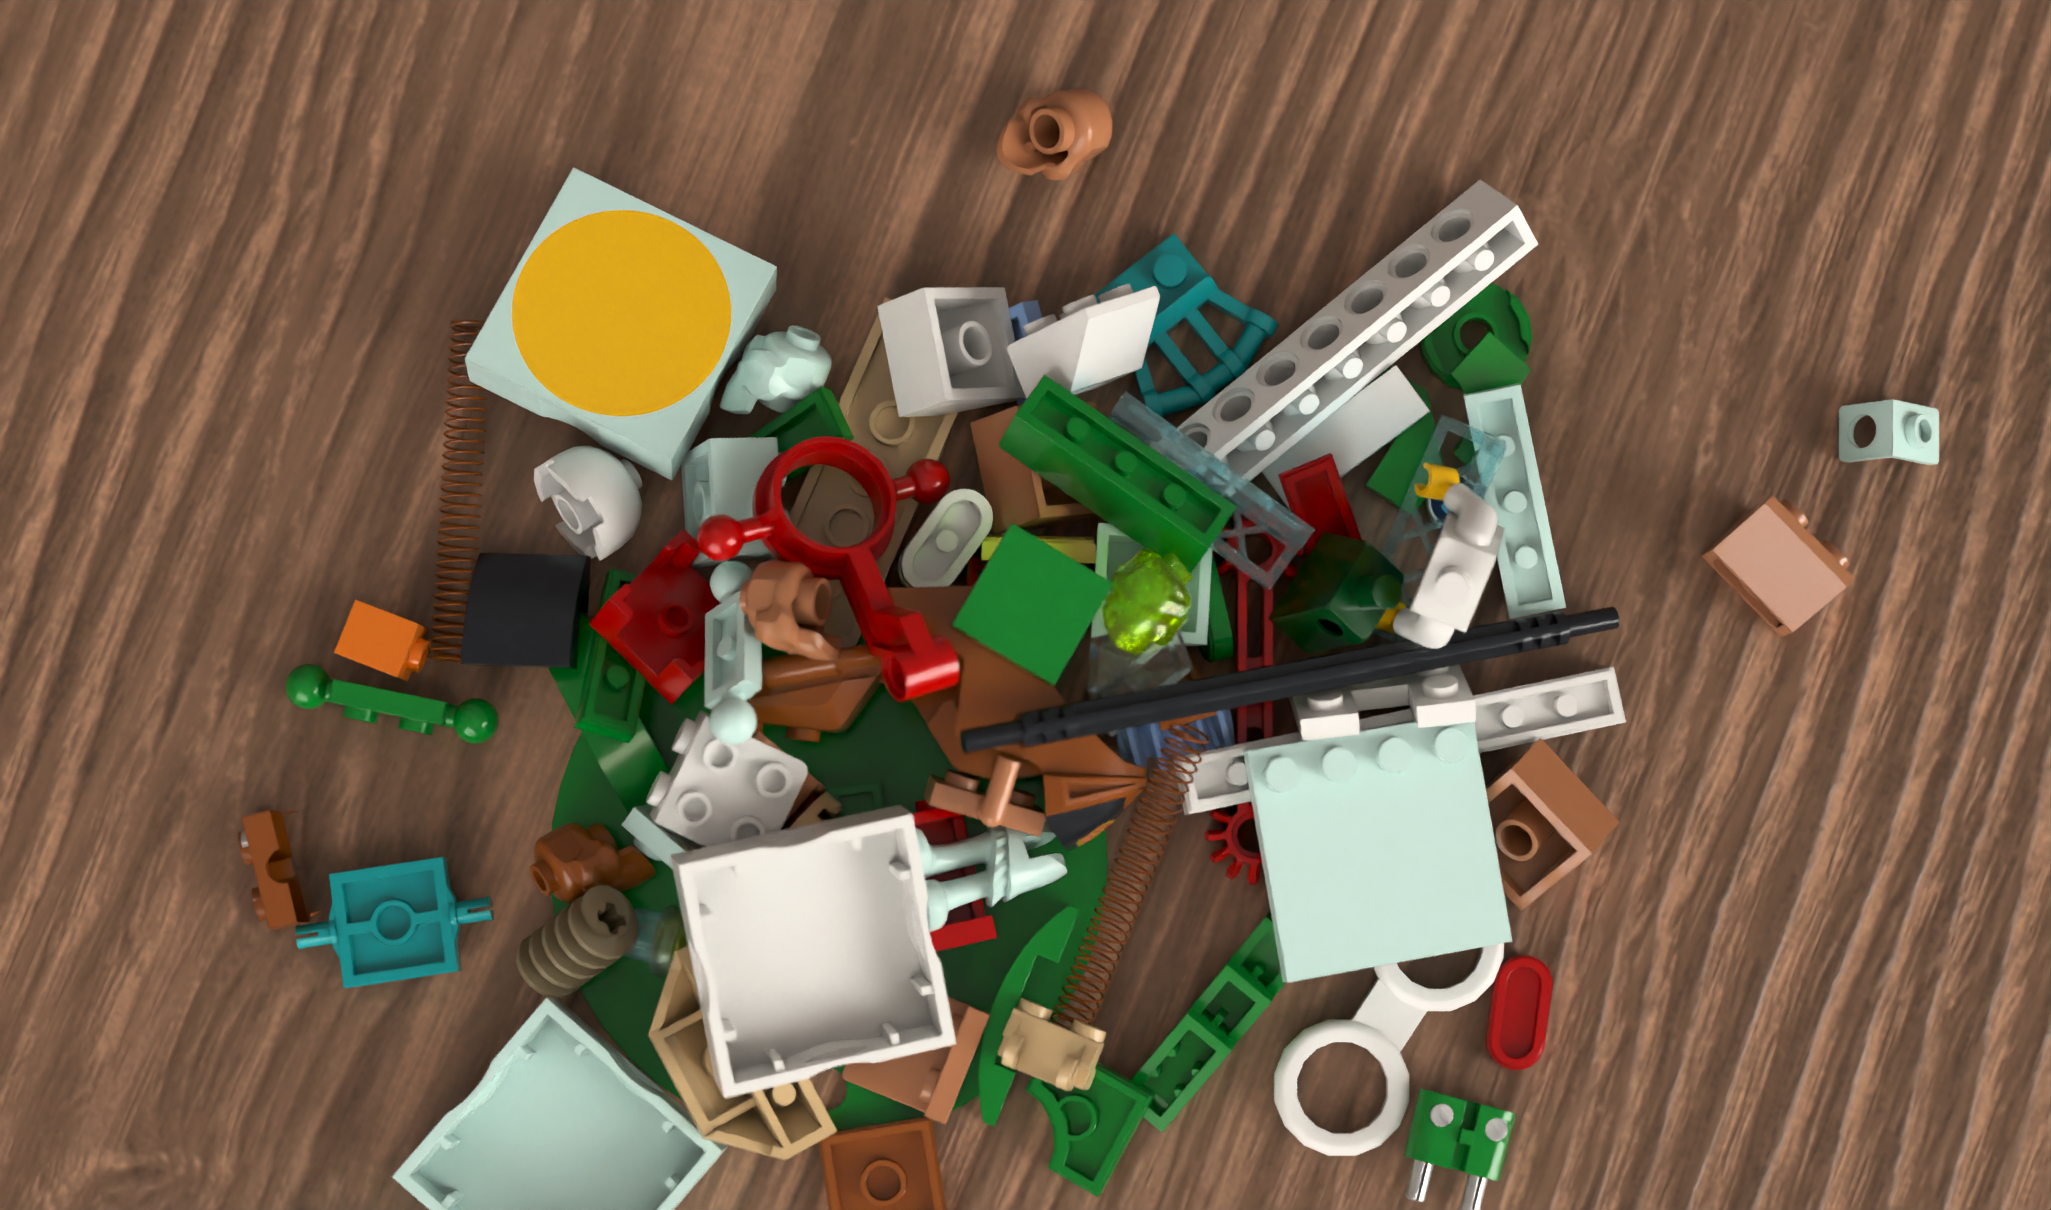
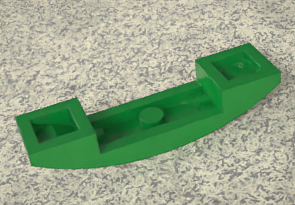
M580 613L577 669L548 668L575 720L594 628L589 624L591 620L587 613ZM639 715L635 736L630 743L581 730L627 813L629 814L634 807L648 805L646 799L660 771L669 774L671 769L656 741L652 739L641 716Z
M1070 905L1038 930L1013 962L995 997L986 1023L979 1061V1098L983 1123L995 1127L1016 1073L1015 1069L995 1062L1004 1038L1002 1036L1013 1009L1018 1005L1036 956H1041L1059 964L1080 911L1078 908Z

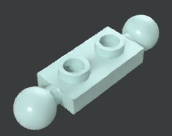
M737 560L723 562L713 571L710 578V588L713 596L721 604L705 614V707L712 710L709 724L713 735L719 741L728 745L744 743L755 732L757 716L753 707L745 700L750 699L762 689V642L755 638V630L750 624L748 615L744 614L740 607L741 587L746 580H750L753 571L748 565Z

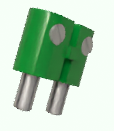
M1420 1088L1403 1154L1405 1157L1414 1159L1405 1194L1406 1198L1416 1202L1425 1201L1433 1166L1437 1165L1468 1173L1459 1210H1480L1488 1179L1500 1181L1516 1113Z

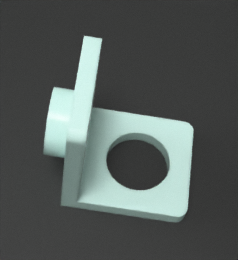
M1894 399L1842 406L1839 409L1840 461L1857 462L1896 458L1926 465L1938 464V410ZM1869 415L1876 424V435L1870 445L1860 448L1854 441V427L1859 419Z

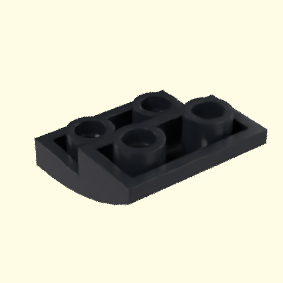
M480 553L467 602L460 664L577 669L580 613H588L591 556Z

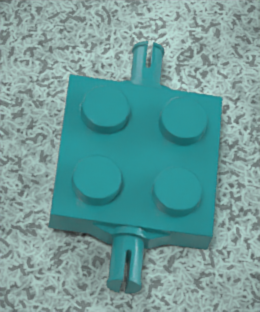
M447 857L329 874L332 895L329 921L296 925L295 935L318 933V936L296 939L298 949L332 944L340 959L344 988L462 971L458 946L460 924L494 920V910L471 913L472 909L492 907L493 902L491 896L457 902V898L450 887Z

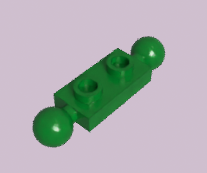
M315 664L297 666L289 673L286 679L285 690L289 700L302 709H315L325 702L345 706L342 717L376 724L378 714L400 718L399 729L426 735H432L434 725L454 728L456 734L462 740L472 744L483 743L491 739L499 725V716L495 707L488 701L480 698L468 699L457 706L414 695L336 679L331 680L328 673Z

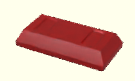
M1331 453L1278 474L1307 557L1323 532L1362 540Z

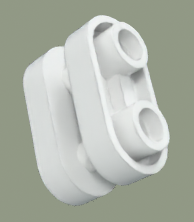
M957 489L944 496L935 506L899 557L897 573L904 587H947L952 584L992 527V508L983 495L971 489Z

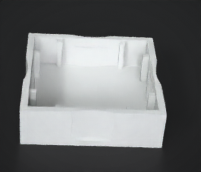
M901 805L670 855L715 1083L724 1098L808 1079L819 1072L839 1065L863 1062L877 1063L956 1044L942 966L932 945L928 929V893L913 814Z

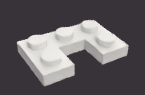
M1460 665L1289 697L1302 741L1360 735L1358 711L1408 705L1418 728L1476 722L1475 699Z

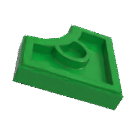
M1100 1062L1096 1064V1073L1088 1090H1082L1074 1086L1071 1091H1065L1032 1076L1025 1090L1043 1105L1053 1128L1054 1149L1048 1169L1094 1196L1099 1197L1104 1191L1155 1094Z

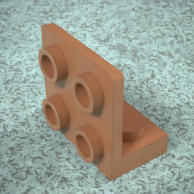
M947 996L956 1044L877 1063L846 1064L842 1077L853 1084L925 1112V1117L946 1125L990 1013Z

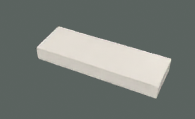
M1395 365L1344 403L1265 468L1262 473L1290 510L1278 474L1331 453L1341 478L1431 411L1399 367Z

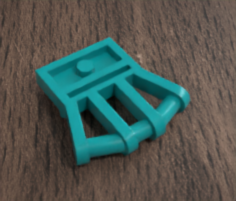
M1175 233L1095 294L1098 304L1100 303L1098 296L1126 284L1131 285L1133 292L1156 286L1160 294L1147 349L1154 344L1186 386L1157 394L1146 358L1144 357L1142 368L1133 373L1150 425L1164 422V415L1198 405L1204 406L1216 396L1215 393L1247 371L1266 337L1272 338L1279 327V324L1270 316L1248 307L1219 290L1212 277L1207 275ZM1206 303L1246 326L1232 350L1226 346L1198 309ZM1183 321L1188 324L1218 362L1202 376L1194 369L1167 335Z

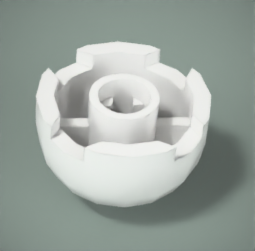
M576 446L558 453L534 469V482L541 502L549 497L552 498L560 516L564 520L556 524L555 527L580 555L591 556V559L598 556L599 561L621 548L633 537L641 519L642 501L638 489L642 487V480L635 467L628 460L622 459L619 461L610 452L592 446Z

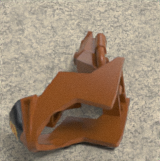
M973 586L887 588L895 606L919 611L930 636L944 635L951 642L959 664L957 684L911 698L953 767L962 773L991 781L998 755H1002L1021 762L1016 781L1043 775L1046 822L1067 852L1092 840L1108 828L1146 788L1147 768L1125 762L1096 735L1029 748H1022L1018 743L965 754L960 742V730L1015 720L1016 713L1068 703L1056 690L1055 685L1050 686L950 627ZM867 644L841 648L837 661L815 660L799 654H786L762 659V689L755 693L752 699L745 700L753 707L757 716V726L753 735H756L759 731L763 734L764 725L786 728L785 738L808 742H820L821 732L843 733L852 725L882 683L885 684L881 669V658L871 656Z

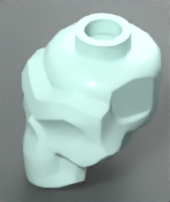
M789 326L787 332H773L766 336L756 335L746 345L742 361L738 363L737 370L727 383L719 407L733 414L747 415L752 411L758 400L766 407L784 413L820 387L823 388L831 369L832 358L819 345L820 336L800 326Z

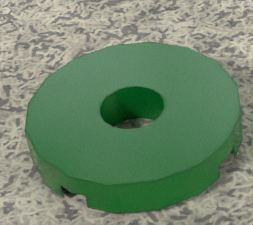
M1490 283L1419 342L1420 355L1433 376L1449 388L1462 391L1449 372L1470 351L1461 342L1460 328L1462 325L1474 321L1482 323L1488 331L1525 363L1532 342L1530 317L1519 298L1510 291H1505L1500 286Z

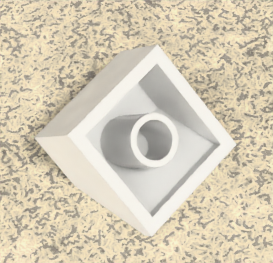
M923 287L877 306L899 417L941 416L1026 398L1005 347L1015 342L1005 287Z

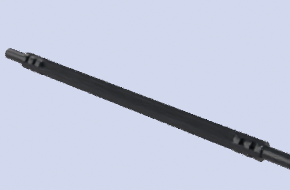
M1613 606L1565 615L1562 611H1555L1467 628L1466 632L1454 630L1448 643L1441 648L1432 649L1424 647L1407 639L1016 713L1015 720L960 730V742L965 754L1018 743L1022 748H1029L1565 645L1571 637L1617 629L1619 627V615Z

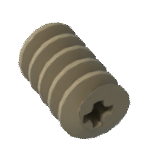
M597 885L589 889L583 896L574 900L570 906L561 910L557 916L548 920L544 926L535 930L531 936L522 940L517 949L516 963L521 976L530 987L542 995L552 998L567 997L577 991L580 986L589 982L594 976L604 971L606 967L616 962L621 956L632 950L638 940L639 933L636 912L630 901L620 891L608 885Z

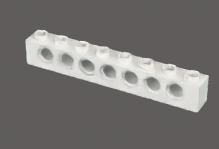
M1480 179L1152 449L1228 500L1538 245L1518 205Z

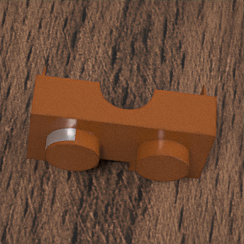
M267 810L241 817L245 831L238 833V843L245 864L247 866L253 864L258 887L252 888V900L259 920H267L269 929L282 930L308 923L309 920L299 879L295 876L291 861L293 855L282 812ZM284 811L285 814H292V813L298 812V811ZM323 911L310 913L309 915L310 917H315Z

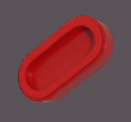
M1516 955L1504 960L1492 984L1485 1045L1489 1056L1495 1063L1511 1070H1523L1531 1067L1540 1059L1545 1048L1553 980L1547 966L1533 956Z

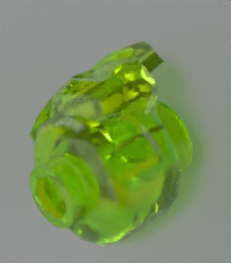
M1144 548L1115 571L1111 581L1114 583L1112 585L1114 591L1105 597L1107 603L1103 606L1102 613L1109 638L1119 649L1127 653L1138 654L1142 653L1151 641H1154L1159 646L1167 645L1172 641L1176 632L1188 621V608L1191 606L1192 600L1185 585L1193 580V577L1173 552L1162 558L1156 551Z

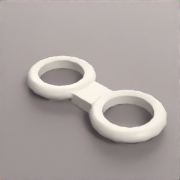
M1504 943L1480 947V955L1474 969L1461 982L1445 989H1428L1412 982L1399 969L1397 963L1374 967L1378 978L1351 1019H1327L1303 1029L1284 1048L1274 1072V1102L1284 1126L1304 1146L1328 1156H1357L1381 1146L1400 1126L1410 1102L1409 1072L1400 1053L1427 1011H1453L1476 1001L1494 983L1504 959ZM1333 1042H1351L1366 1048L1379 1061L1386 1077V1098L1379 1114L1367 1126L1350 1133H1332L1316 1126L1304 1114L1297 1097V1078L1304 1061L1316 1049Z

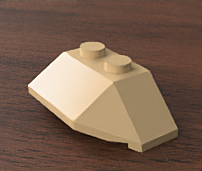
M686 946L676 951L672 958L648 1036L702 1138L785 1161L838 1132L809 1078L724 1098L715 1083L689 948Z

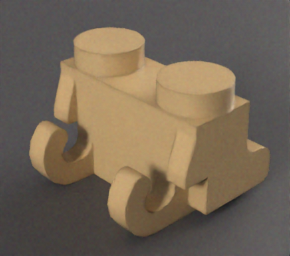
M1020 998L1018 1006L1013 1009L1002 1034L1004 1038L997 1055L1002 1056V1065L1041 1079L1065 1091H1071L1074 1086L1082 1090H1088L1096 1073L1095 1067L1105 1044L1103 1041L1107 1032L1074 1019L1071 1029L1049 1021L1053 1012L1052 1009L1028 999Z

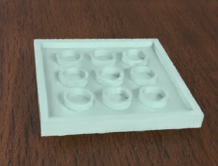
M1415 721L1360 731V735L1306 740L1243 751L1283 982H1295L1512 942L1474 722L1418 728Z

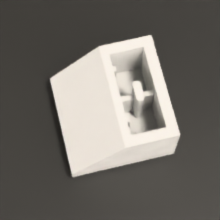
M1126 284L1098 296L1099 304L1095 295H1090L1062 307L1064 313L1059 315V321H1057L1055 314L1023 326L1026 337L1005 347L1026 399L1044 375L1072 394L1078 395L1104 386L1141 369L1160 299L1157 287L1154 286L1133 292L1131 285Z

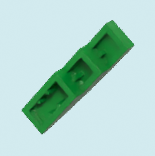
M1271 911L1255 927L1130 1079L1155 1094L1143 1117L1161 1132L1168 1127L1226 1059L1236 1043L1286 984L1282 980Z

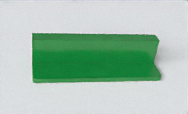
M1046 375L1042 377L1017 411L999 442V447L1187 576L1192 573L1237 508L1230 501Z

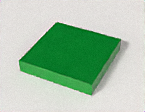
M1011 523L950 627L1050 686H1054L1114 583Z

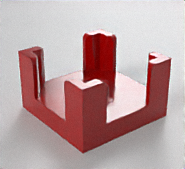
M684 528L665 545L652 563L629 585L625 583L611 596L589 623L671 705L705 672V614L721 604L713 596L710 584L691 566L702 551L698 546V542Z

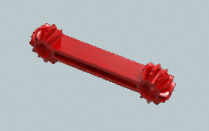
M1251 502L1249 504L1247 521L1243 519L1240 511L1236 508L1228 520L1234 530L1224 526L1217 536L1218 539L1226 544L1213 543L1212 546L1213 558L1224 557L1225 561L1216 564L1219 577L1229 571L1235 576V672L1273 665V622L1268 619L1273 612V572L1275 571L1285 578L1294 579L1298 570L1294 565L1282 558H1297L1303 554V547L1301 545L1284 544V540L1291 538L1298 531L1296 524H1287L1278 530L1274 525L1281 517L1282 510L1277 507L1270 511L1266 521L1260 520L1261 508L1259 502ZM1253 536L1265 541L1269 548V559L1261 565L1246 563L1240 557L1238 545L1241 540ZM1249 582L1257 583L1261 590L1260 656L1258 658H1251L1247 655V583ZM1273 701L1234 708L1235 745L1247 743V729L1251 727L1260 730V740L1273 737ZM1248 802L1234 805V815L1232 816L1221 809H1212L1209 816L1214 821L1225 825L1224 831L1214 829L1205 831L1204 839L1211 842L1223 840L1225 847L1214 851L1209 856L1211 862H1220L1230 855L1234 860L1227 868L1225 876L1231 880L1239 874L1242 865L1245 864L1248 865V884L1257 885L1260 878L1259 864L1262 863L1261 853L1245 850L1240 845L1237 836L1238 829L1244 821L1255 820L1252 805Z

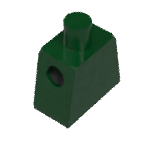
M1323 532L1268 619L1306 653L1360 644L1370 637L1385 611L1394 608L1400 602L1404 576L1370 543L1330 532Z

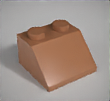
M1085 402L1097 410L1096 402ZM1022 405L1014 406L970 423L985 497L993 512V533L1006 532L1011 523L1026 531L1098 516L999 447V442Z
M1541 738L1520 754L1485 786L1503 891L1520 911L1591 856L1619 824L1616 817Z

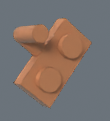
M998 755L988 791L978 788L981 781L979 778L959 771L947 770L945 778L932 774L929 775L923 795L929 805L980 819L989 827L1001 825L1041 837L1046 820L1045 811L1039 805L1034 804L1036 796L1014 788L1021 762L1002 755Z

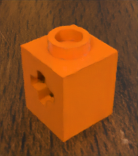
M355 599L334 653L408 682L412 671L419 673L422 670L429 655L431 641L425 639L429 629Z

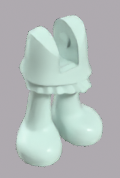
M1046 820L1041 837L998 825L996 827L987 826V832L968 839L937 845H930L923 832L915 828L928 893L927 921L929 932L940 929L946 923L948 911L982 898H985L986 905L990 907L1000 899L1006 903L1019 894L1041 888L1067 874L1068 871L1062 854L1054 853L1029 859L1027 850L1042 846L1055 838V834ZM980 863L986 864L985 871L944 882H938L934 879L926 880L935 875Z

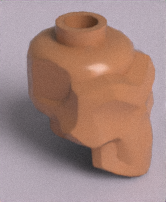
M1083 88L1058 91L1045 98L1029 97L1017 111V118L1010 119L1005 124L997 143V157L1003 166L1020 174L1031 176L1041 172L1046 179H1067L1069 174L1079 170L1084 161L1093 158L1108 147L1112 137V118L1109 108L1101 96L1092 90Z
M772 560L758 565L753 571L750 580H746L743 583L740 591V607L742 612L748 615L750 624L755 630V638L769 647L786 651L789 655L799 654L815 660L837 661L839 659L841 650L840 637L824 633V624L828 620L832 605V593L829 582L825 578H814L811 570L800 562Z

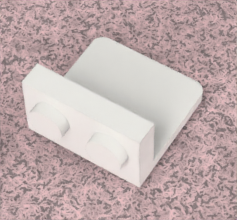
M701 710L695 722L686 718L672 745V750L678 752L679 755L669 774L663 771L659 772L646 799V803L653 805L650 816L654 823L706 847L781 831L807 777L808 769L805 763L753 737L738 745L722 743L713 735L710 729V714Z

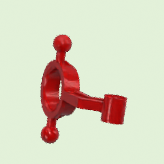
M838 437L810 438L779 454L764 469L753 493V517L737 521L731 516L717 514L710 516L700 525L697 533L698 546L702 553L712 560L726 561L732 559L741 551L744 543L761 539L766 548L779 561L803 563L811 570L814 578L839 580L871 656L881 658L882 675L888 691L895 700L905 701L957 684L959 664L951 642L942 634L930 636L919 611L893 604L876 564L891 541L895 526L897 501L912 498L921 504H933L940 501L947 494L950 486V477L947 469L940 462L934 459L918 460L908 468L905 476L892 479L879 459L859 444ZM815 464L832 466L848 473L861 484L872 503L874 524L871 535L865 540L847 547H829L807 538L792 525L784 512L781 501L783 479L797 468Z

